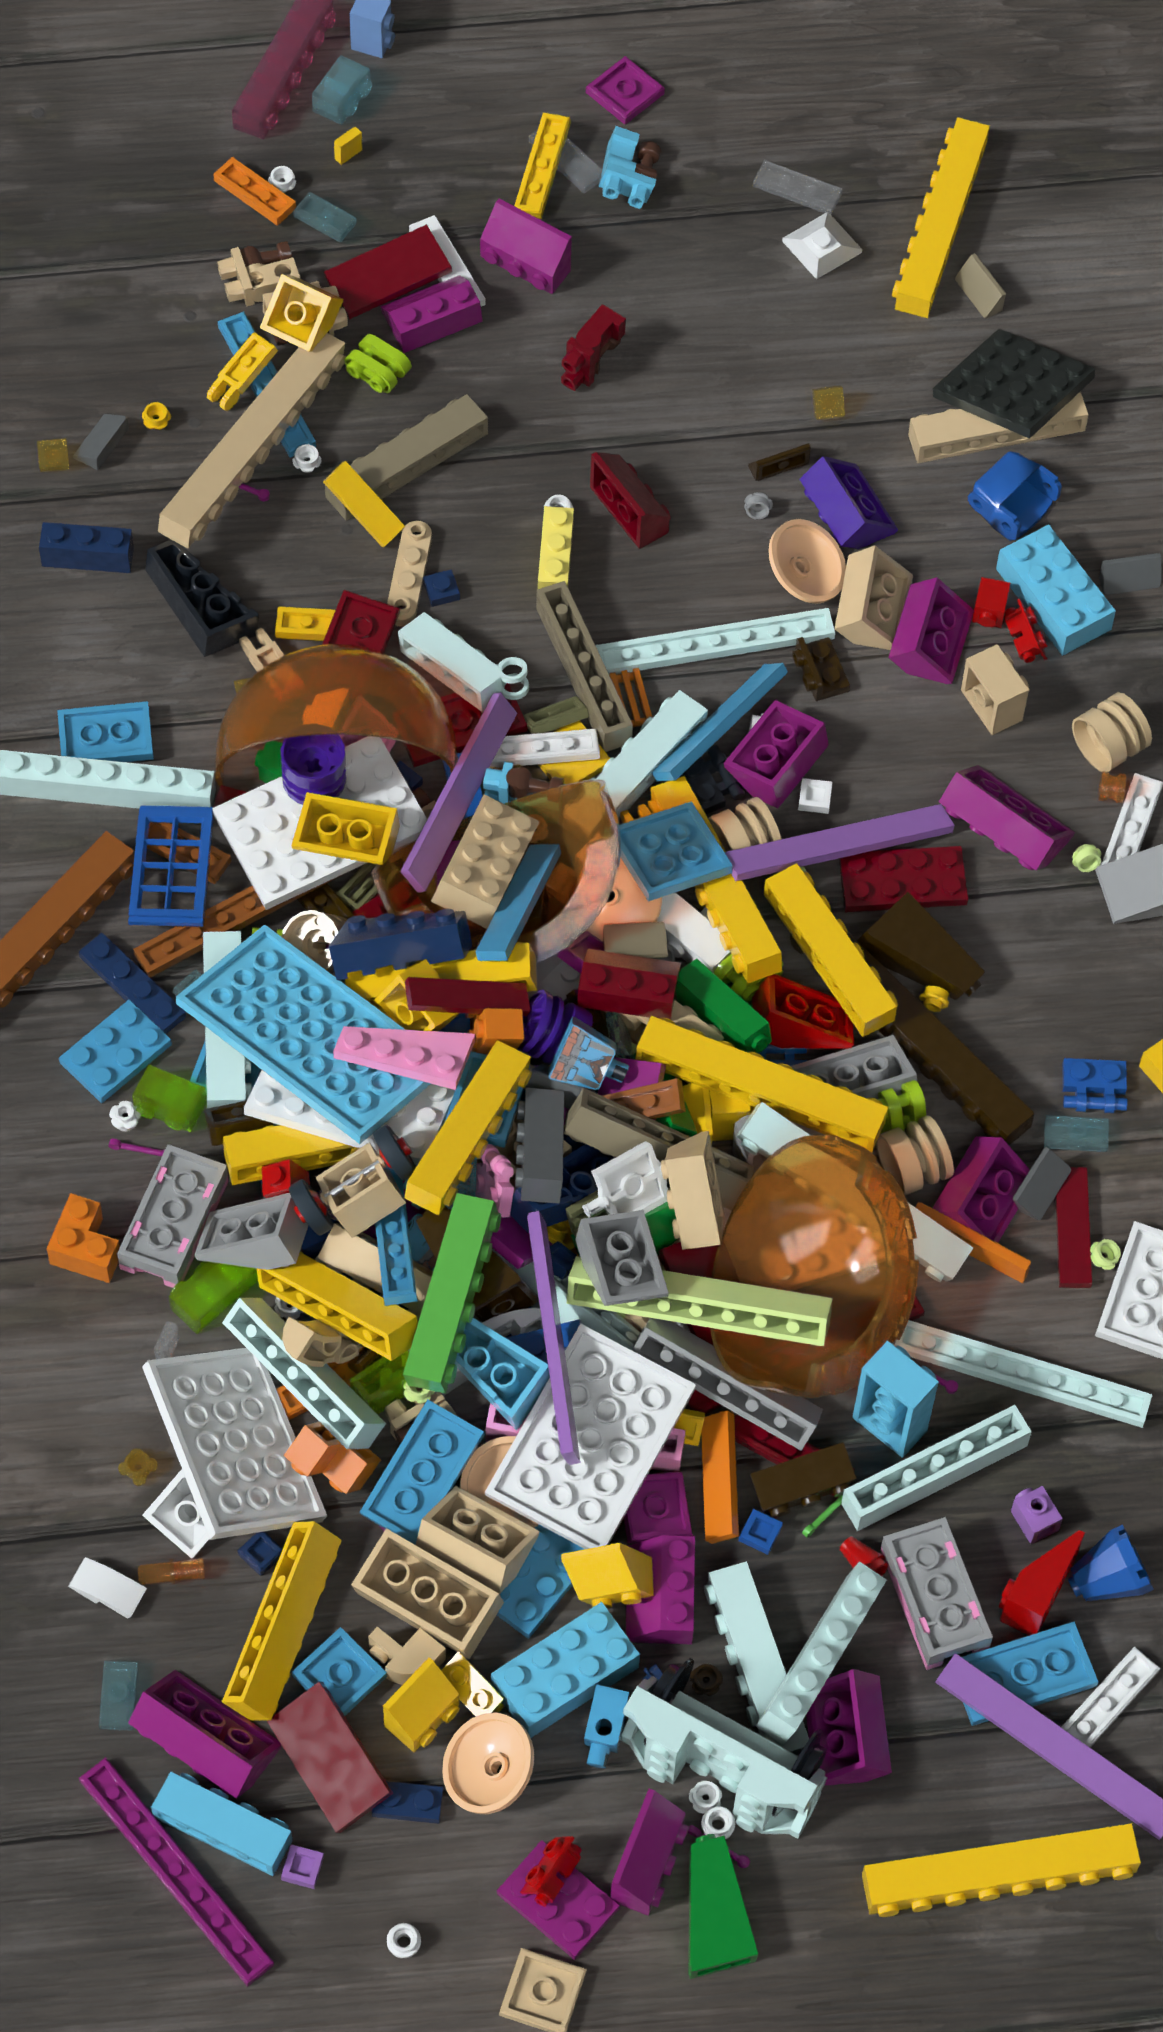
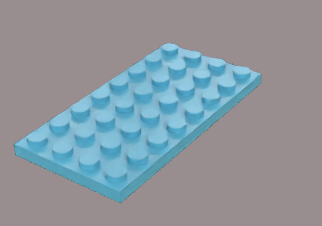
M263 925L176 996V1004L359 1144L365 1141L431 1084L335 1059L333 1050L344 1026L405 1029L343 982L336 980L335 976L266 925Z

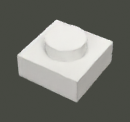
M802 778L798 810L828 814L832 782Z

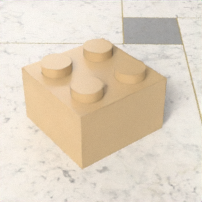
M998 644L967 658L961 691L991 735L1023 721L1028 692L1030 690L1029 684L1024 676H1019L1016 672L1009 654L1003 653Z

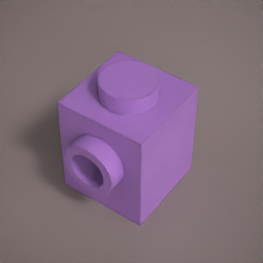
M1043 1486L1035 1490L1027 1488L1015 1496L1011 1513L1030 1544L1059 1531L1063 1518Z

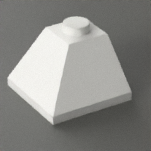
M829 212L812 220L782 239V242L816 279L862 253L860 246Z
M181 1470L142 1516L192 1559L210 1538L184 1472Z

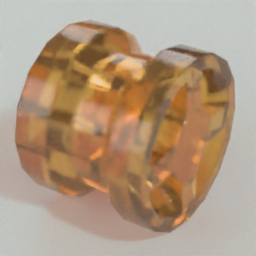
M1102 771L1099 782L1098 801L1104 802L1107 799H1112L1116 803L1122 804L1125 795L1126 774L1119 773L1116 776L1110 775L1108 771Z

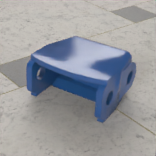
M1009 451L976 481L973 491L968 495V501L972 508L981 514L993 529L1009 541H1012L1026 533L1041 520L1053 501L1060 497L1062 485L1058 481V477L1041 464L1019 453Z

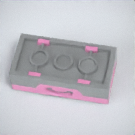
M168 1144L118 1250L117 1255L120 1269L133 1274L136 1271L148 1272L162 1277L164 1285L180 1290L195 1257L194 1254L209 1212L216 1210L229 1182L227 1165Z
M946 1517L883 1536L880 1551L885 1557V1562L888 1564V1572L926 1670L941 1666L944 1658L951 1657L955 1653L960 1654L970 1651L976 1653L989 1649L993 1636Z

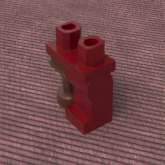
M602 304L578 331L576 339L571 337L567 341L566 355L562 359V367L566 370L561 376V383L573 391H576L582 383L588 387L591 386L594 382V375H598L600 371V359L606 350H614L621 343V338L624 336L626 328L625 317Z

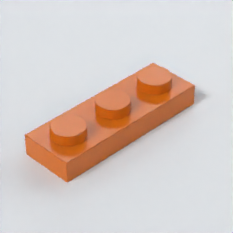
M231 157L213 174L216 183L277 226L296 209L295 200L234 157Z

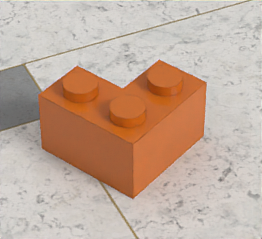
M485 1008L481 1014L465 1013L466 1018H470L471 1029L467 1033L475 1034L472 1052L488 1055L497 1040L517 1050L524 1040L522 1009Z
M70 1193L46 1249L51 1265L110 1283L119 1262L117 1253L120 1245L119 1240L97 1233L103 1220L100 1202Z
M320 1422L305 1425L284 1454L297 1473L307 1477L323 1473L330 1480L329 1483L334 1489L345 1494L360 1490L381 1461L370 1449H346Z

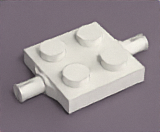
M645 1141L591 1171L598 1188V1198L583 1205L582 1208L587 1217L590 1218L603 1209L607 1211L608 1215L644 1210L646 1214L667 1202V1179H663L661 1162L656 1158L652 1145Z

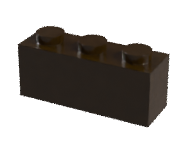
M844 1442L750 1474L762 1511L766 1515H771L772 1518L784 1516L791 1512V1507L800 1504L804 1508L814 1506L822 1501L821 1497L832 1493L834 1497L843 1496L844 1489L857 1483Z

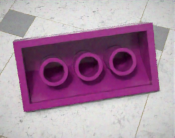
M979 765L956 772L939 800V803L946 807L945 811L949 815L957 819L962 818L968 822L972 831L981 836L986 835L995 841L994 845L996 848L1005 853H1012L1019 858L1018 862L1029 870H1039L1047 867L1075 834L1074 831Z
M177 1670L172 1671L143 1691L128 1722L142 1736L153 1740L163 1747L169 1755L179 1758L192 1767L195 1773L205 1776L218 1785L221 1791L235 1798H238L254 1785L282 1747L281 1743L273 1736L222 1703V1701Z

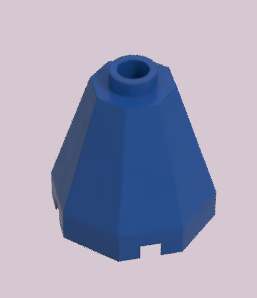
M1123 1525L1110 1530L1071 1568L1073 1577L1069 1578L1068 1581L1076 1597L1083 1595L1086 1601L1139 1596L1154 1590L1135 1546L1131 1545L1130 1536Z

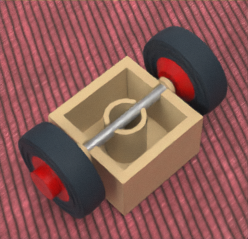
M387 1124L373 1133L380 1155L369 1142L316 1177L322 1190L320 1195L313 1191L310 1185L303 1179L289 1187L290 1195L296 1205L293 1207L296 1214L303 1223L307 1222L319 1236L333 1228V1222L327 1212L326 1205L330 1206L333 1215L351 1238L406 1204L389 1168L393 1169L403 1181L409 1179L416 1168L410 1156L413 1152L403 1137L398 1138Z

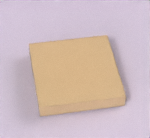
M521 1948L499 2016L547 2032H567L587 1969Z

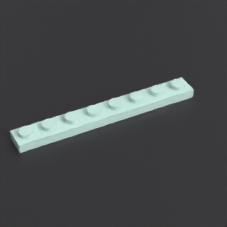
M829 608L595 646L608 673L615 672L616 674H621V671L624 670L633 672L635 668L645 670L796 645V639L800 637L804 638L806 644L827 637L832 640L835 639V630Z
M904 1318L894 1345L904 1348L912 1358L1143 1428L1152 1398L1150 1393Z

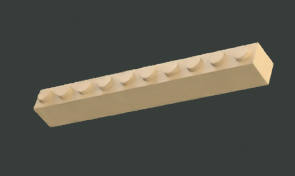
M327 333L312 352L298 347L160 513L159 533L186 548H189L195 540H201L211 520L215 522L219 518L225 503L234 500L239 486L251 479L257 464L265 462L271 447L280 444L285 435V430L297 423L304 407L309 408L318 390H324L328 385L331 374L334 371L338 372L342 368L346 358L343 355L345 342Z

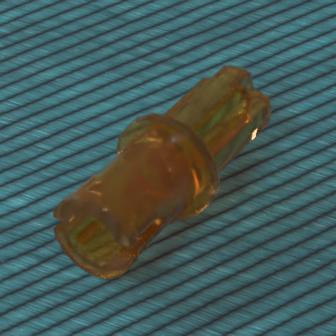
M170 1558V1562L138 1566V1578L142 1585L172 1582V1585H175V1581L205 1579L203 1558L173 1561V1558Z

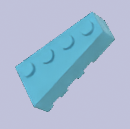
M473 1318L471 1323H466L463 1333L466 1334L465 1347L462 1353L457 1354L455 1364L517 1431L532 1410L550 1378L548 1364Z

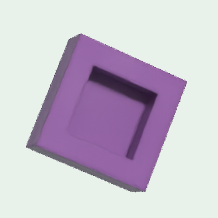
M291 1844L281 1880L315 1889L324 1853Z

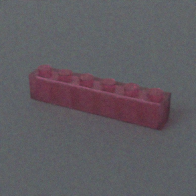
M296 0L232 110L233 129L264 139L268 131L275 128L280 110H284L287 107L292 89H297L304 68H309L315 49H319L324 41V33L327 28H332L335 22L336 12H333V0Z

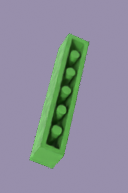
M456 1193L403 1373L409 1386L446 1394L448 1384H453L457 1374L455 1360L457 1354L462 1353L464 1350L466 1334L463 1333L466 1323H471L474 1316L475 1304L472 1302L475 1292L479 1293L483 1285L484 1274L481 1273L484 1262L488 1263L491 1258L493 1246L490 1240L493 1232H498L501 1223V1213L498 1212L493 1200Z

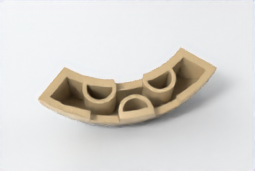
M288 1317L283 1328L282 1340L285 1350L291 1357L309 1366L324 1367V1364L331 1362L338 1364L347 1362L359 1356V1349L364 1347V1345L319 1320L298 1321Z

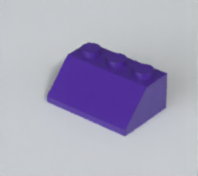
M822 456L799 479L805 488V495L814 502L819 510V517L828 524L833 532L832 537L841 547L860 549L891 536L898 531V528L857 464Z

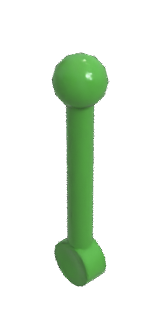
M840 1496L812 1524H809L803 1530L802 1534L806 1538L810 1537L815 1529L841 1505L843 1496Z

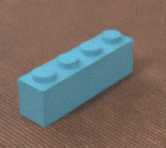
M170 1772L151 1806L154 1817L274 1876L292 1843V1833L288 1830L289 1826L277 1818L271 1817L268 1820L258 1815L259 1811L247 1803L241 1802L238 1805L228 1800V1795L219 1789L211 1788L209 1791L199 1786V1782L186 1773H181L179 1776Z

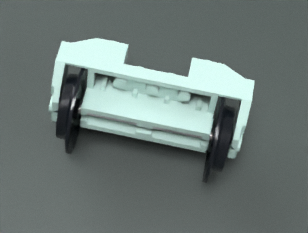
M692 1658L685 1661L681 1667L671 1664L659 1681L652 1676L650 1679H644L637 1685L623 1710V1714L629 1718L621 1735V1741L630 1745L639 1762L647 1770V1774L651 1778L661 1783H664L666 1780L674 1784L687 1762L690 1764V1768L697 1774L702 1776L709 1774L718 1779L719 1784L723 1788L736 1793L733 1815L739 1827L748 1832L755 1830L761 1834H790L797 1839L799 1838L820 1798L821 1790L827 1780V1777L824 1776L825 1771L820 1769L827 1749L820 1745L821 1729L818 1728L812 1734L799 1756L769 1741L683 1693L693 1669L694 1660Z

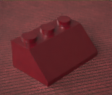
M603 452L591 454L590 488L635 545L641 549L668 534L669 520L671 519L668 509L665 505H660L656 501L649 485L643 484L640 481L633 465L626 463L618 454Z
M587 949L578 987V1006L671 1020L681 963Z

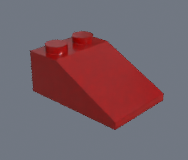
M773 974L765 977L752 997V1008L769 1022L772 1038L770 1044L778 1048L849 1049L854 1045L853 1023L837 999Z
M1078 1530L1022 1569L1016 1581L1011 1578L1009 1579L998 1608L1003 1610L1000 1622L1029 1636L1039 1633L1078 1556L1085 1532Z

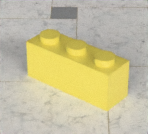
M544 506L538 589L565 581L567 587L569 585L574 508Z

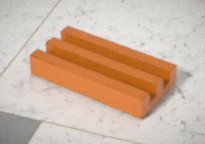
M639 668L633 669V672L630 673L627 670L621 671L620 675H616L615 672L610 673L609 676L623 705L624 702L618 683H624L634 719L631 720L633 727L642 726L647 718L652 717ZM632 680L635 682L644 718H640L630 682Z

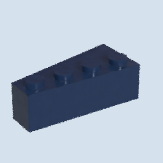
M443 909L437 913L424 914L423 911H414L402 916H395L392 913L382 914L376 918H365V916L361 915L353 916L344 923L330 943L329 951L336 980L348 979V972L362 970V974L365 976L376 974V969L392 965L394 970L406 969L414 965L418 960L423 961L427 959L429 964L464 959L473 944L466 912H454L453 909Z
M584 1144L563 1158V1182L560 1204L521 1201V1187H518L513 1194L510 1216L527 1233H529L527 1216L531 1212L539 1211L547 1227L568 1220L565 1209L598 1190L591 1171L616 1157L605 1155L598 1149Z

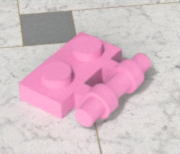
M488 1144L480 1158L483 1163L476 1164V1171L471 1179L472 1193L476 1197L493 1200L498 1212L501 1213V1217H510L514 1186L509 1183V1179L513 1175L514 1170L511 1167V1162L504 1155H500L495 1146Z

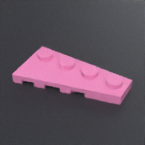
M344 1026L333 1054L334 1058L456 1090L475 1043V1034Z

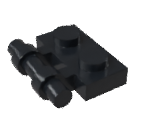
M717 745L707 750L711 760L704 762L702 757H700L680 776H685L705 814L725 807L726 800L724 795L731 793L734 800H739L745 795L741 784L724 767V762L728 757L725 753L721 752ZM719 772L723 781L716 784L711 774Z

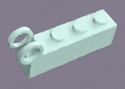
M425 612L398 631L400 651L482 713L494 693L501 692L506 699L517 700L526 696L529 691V682L526 678L528 670L524 660L517 657H509L503 659L499 664H495L486 658L481 650L471 647L459 634L452 633L440 620L433 619ZM508 665H518L522 668L520 674L505 675L502 670ZM521 682L524 685L523 689L518 692H508L504 689L507 683Z

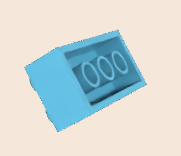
M1049 524L999 550L996 570L1005 582L1011 583L1010 588L1026 608L1032 607L1037 617L1038 625L1062 656L1112 630L1116 610Z
M887 1340L862 1367L852 1418L903 1458L928 1430L939 1381L936 1380L935 1374L926 1366L920 1367L911 1360L909 1353L899 1345L894 1346Z
M600 1602L492 1672L491 1685L504 1698L502 1703L513 1719L522 1724L530 1738H532L592 1699L596 1684L610 1687L639 1668L640 1654L603 1602Z

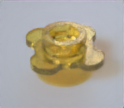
M139 1448L132 1449L124 1462L118 1466L119 1473L122 1476L127 1475L131 1478L136 1486L144 1485L147 1476L158 1468L157 1461L153 1458L150 1459ZM141 1465V1468L137 1470L135 1466Z

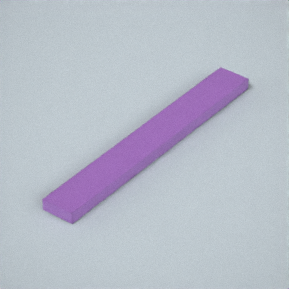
M501 692L494 693L491 696L400 871L417 892L426 891L484 779L486 768L490 767L517 715V712Z
M942 804L727 851L725 854L733 865V878L735 881L780 872L796 863L799 867L953 833L955 825Z
M536 1211L528 1213L527 1219L560 1452L567 1464L573 1465L581 1463L547 1224L541 1213Z
M956 1653L953 1655L935 1683L1158 1840L1162 1838L1163 1799L959 1655Z

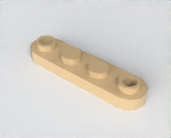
M422 521L409 522L403 528L387 602L388 605L394 607H406L405 609H400L396 626H406L417 615L423 586V576H425L432 542L431 528ZM414 532H420L421 534L415 535V534H413V533H414Z

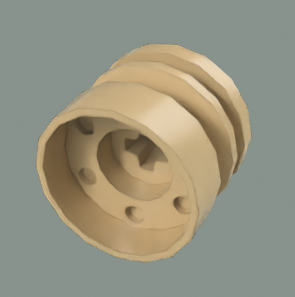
M1120 692L1099 703L1097 709L1091 708L1078 716L1072 723L1073 736L1080 751L1092 766L1105 773L1125 762L1127 756L1132 757L1139 753V751L1147 748L1152 742L1151 729L1143 712L1130 697Z
M758 797L748 800L747 804H738L735 814L727 809L708 818L726 852L781 840V835L773 815L766 804Z
M313 910L300 912L289 920L283 929L281 937L335 976L330 951L326 949V944L330 945L348 919Z
M931 1116L919 1118L918 1123L915 1121L907 1123L906 1134L899 1127L880 1134L876 1143L879 1159L889 1183L899 1196H905L922 1189L924 1185L923 1177L929 1184L938 1183L939 1178L946 1180L953 1176L954 1167L949 1146L940 1127Z

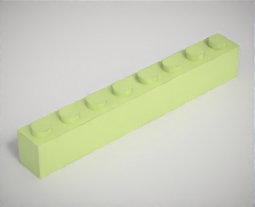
M576 1256L568 1277L566 1304L818 1346H824L830 1326L833 1298L662 1270L669 1292L668 1297L604 1306L583 1267L581 1257Z

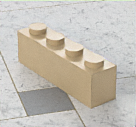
M334 1223L318 1258L326 1262L325 1266L339 1274L346 1273L353 1277L352 1281L368 1289L370 1287L380 1292V1296L383 1297L377 1240L363 1232L351 1238L340 1223ZM413 1260L417 1302L403 1303L401 1305L407 1307V1311L412 1312L419 1319L433 1271Z

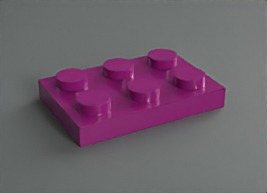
M541 1840L497 1889V1895L575 1960L619 1910V1905L576 1868H574L569 1878H564L559 1872L556 1874L565 1884L553 1903H548L546 1907L539 1905L534 1900L537 1896L536 1894H521L520 1891L526 1884L525 1878L527 1874L539 1864L544 1856L543 1850L547 1844Z

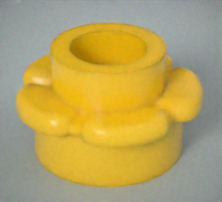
M150 403L142 413L143 424L149 429H163L168 425L171 414L162 403Z
M926 986L924 993H921L919 996L920 1000L924 1003L923 1005L933 1012H940L941 1009H945L949 1005L948 991L937 986Z

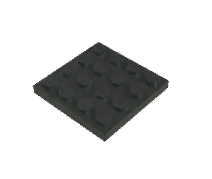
M997 329L933 387V397L1030 439L1095 378V368L1002 329Z

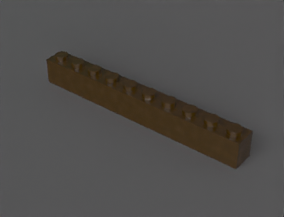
M848 932L847 935L853 943H858L864 953V960L869 967L873 966L879 973L881 984L885 990H890L898 1003L895 1021L878 1029V1031L885 1037L894 1035L906 1057L911 1058L919 1065L921 1073L926 1078L933 1079L940 1086L946 1098L951 1101L954 1100L961 1106L964 1115L970 1121H976L984 1129L987 1137H1001L1010 1145L1030 1129L1035 1113ZM791 934L792 946L798 953L803 954V950Z

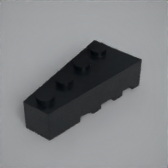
M171 539L147 550L146 572L204 657L238 644L239 639L244 636L248 639L256 636L255 630L258 628L259 614L251 608L249 610L242 604L241 598L232 591L230 593L224 588L217 576L205 571L200 566V561L182 545Z

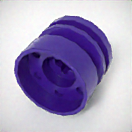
M318 724L303 725L292 730L285 737L280 749L283 788L288 796L302 805L307 792L338 798L346 784L345 746L339 734L329 727Z
M544 989L538 990L529 999L530 1013L527 1016H523L524 1040L517 1050L528 1053L532 1058H538L542 1055L543 1062L551 1065L572 1016L592 1027V1013L574 1003L564 1005L561 997L552 996L550 992Z

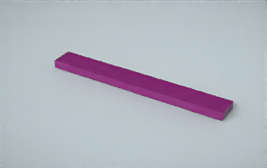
M106 1757L79 1777L80 1783L247 1987L274 1966V1961Z

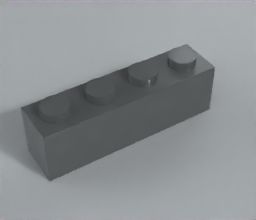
M526 1088L524 1101L518 1100L517 1119L523 1120V1123L518 1122L516 1142H522V1145H517L516 1164L522 1165V1168H516L515 1187H521V1201L560 1204L563 1182L564 1091Z

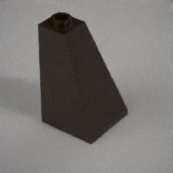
M909 892L897 901L857 940L885 968L924 986L943 988L948 991L949 997L957 1000L964 993L969 997L982 985L978 979L985 971Z
M446 1206L439 1215L427 1210L422 1217L416 1220L436 1260L451 1211ZM492 1251L489 1262H484L481 1271L484 1274L481 1291L479 1293L475 1292L472 1302L475 1304L473 1318L481 1323L507 1312L527 1309L539 1302L538 1295Z

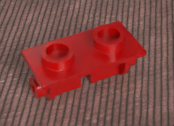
M1018 599L1020 608L1012 607L1007 609L1004 620L1012 637L1023 634V636L1013 640L1019 658L1024 660L1025 663H1031L1036 659L1035 656L1041 654L1044 660H1047L1044 648L1048 647L1042 632H1036L1034 624L1038 622L1037 617L1031 606L1026 608L1022 601Z
M573 1836L556 1837L545 1846L543 1850L544 1856L539 1864L527 1874L525 1878L526 1884L520 1891L521 1894H536L537 1896L534 1900L543 1907H546L548 1903H553L565 1884L556 1874L559 1872L564 1878H569L581 1860L580 1853L582 1849L572 1843L575 1839Z

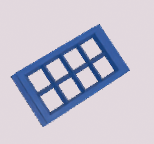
M140 806L129 905V925L203 927L214 819L213 807ZM149 823H172L171 839H148ZM202 823L200 840L177 839L178 824ZM147 845L170 846L169 862H146ZM176 846H199L198 863H175ZM145 868L168 869L167 885H143ZM174 869H197L196 886H173ZM143 891L166 892L164 909H142ZM172 892L195 893L194 910L170 909Z

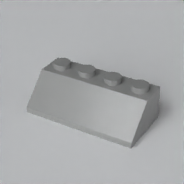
M894 1035L790 1066L794 1071L804 1075H815L825 1083L835 1087H846L854 1094L864 1098L878 1099V1092L892 1088L898 1096L902 1094L901 1085L911 1080L917 1081V1074Z

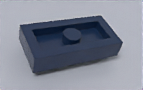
M386 1781L393 1794L372 1809V1817L439 1824L443 1787Z

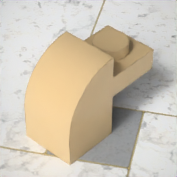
M376 1627L368 1636L369 1648H371L369 1650L370 1653L380 1663L385 1664L386 1661L388 1662L385 1666L386 1678L397 1684L403 1685L428 1657L438 1667L446 1660V1648L421 1628L417 1630L403 1647L379 1627Z

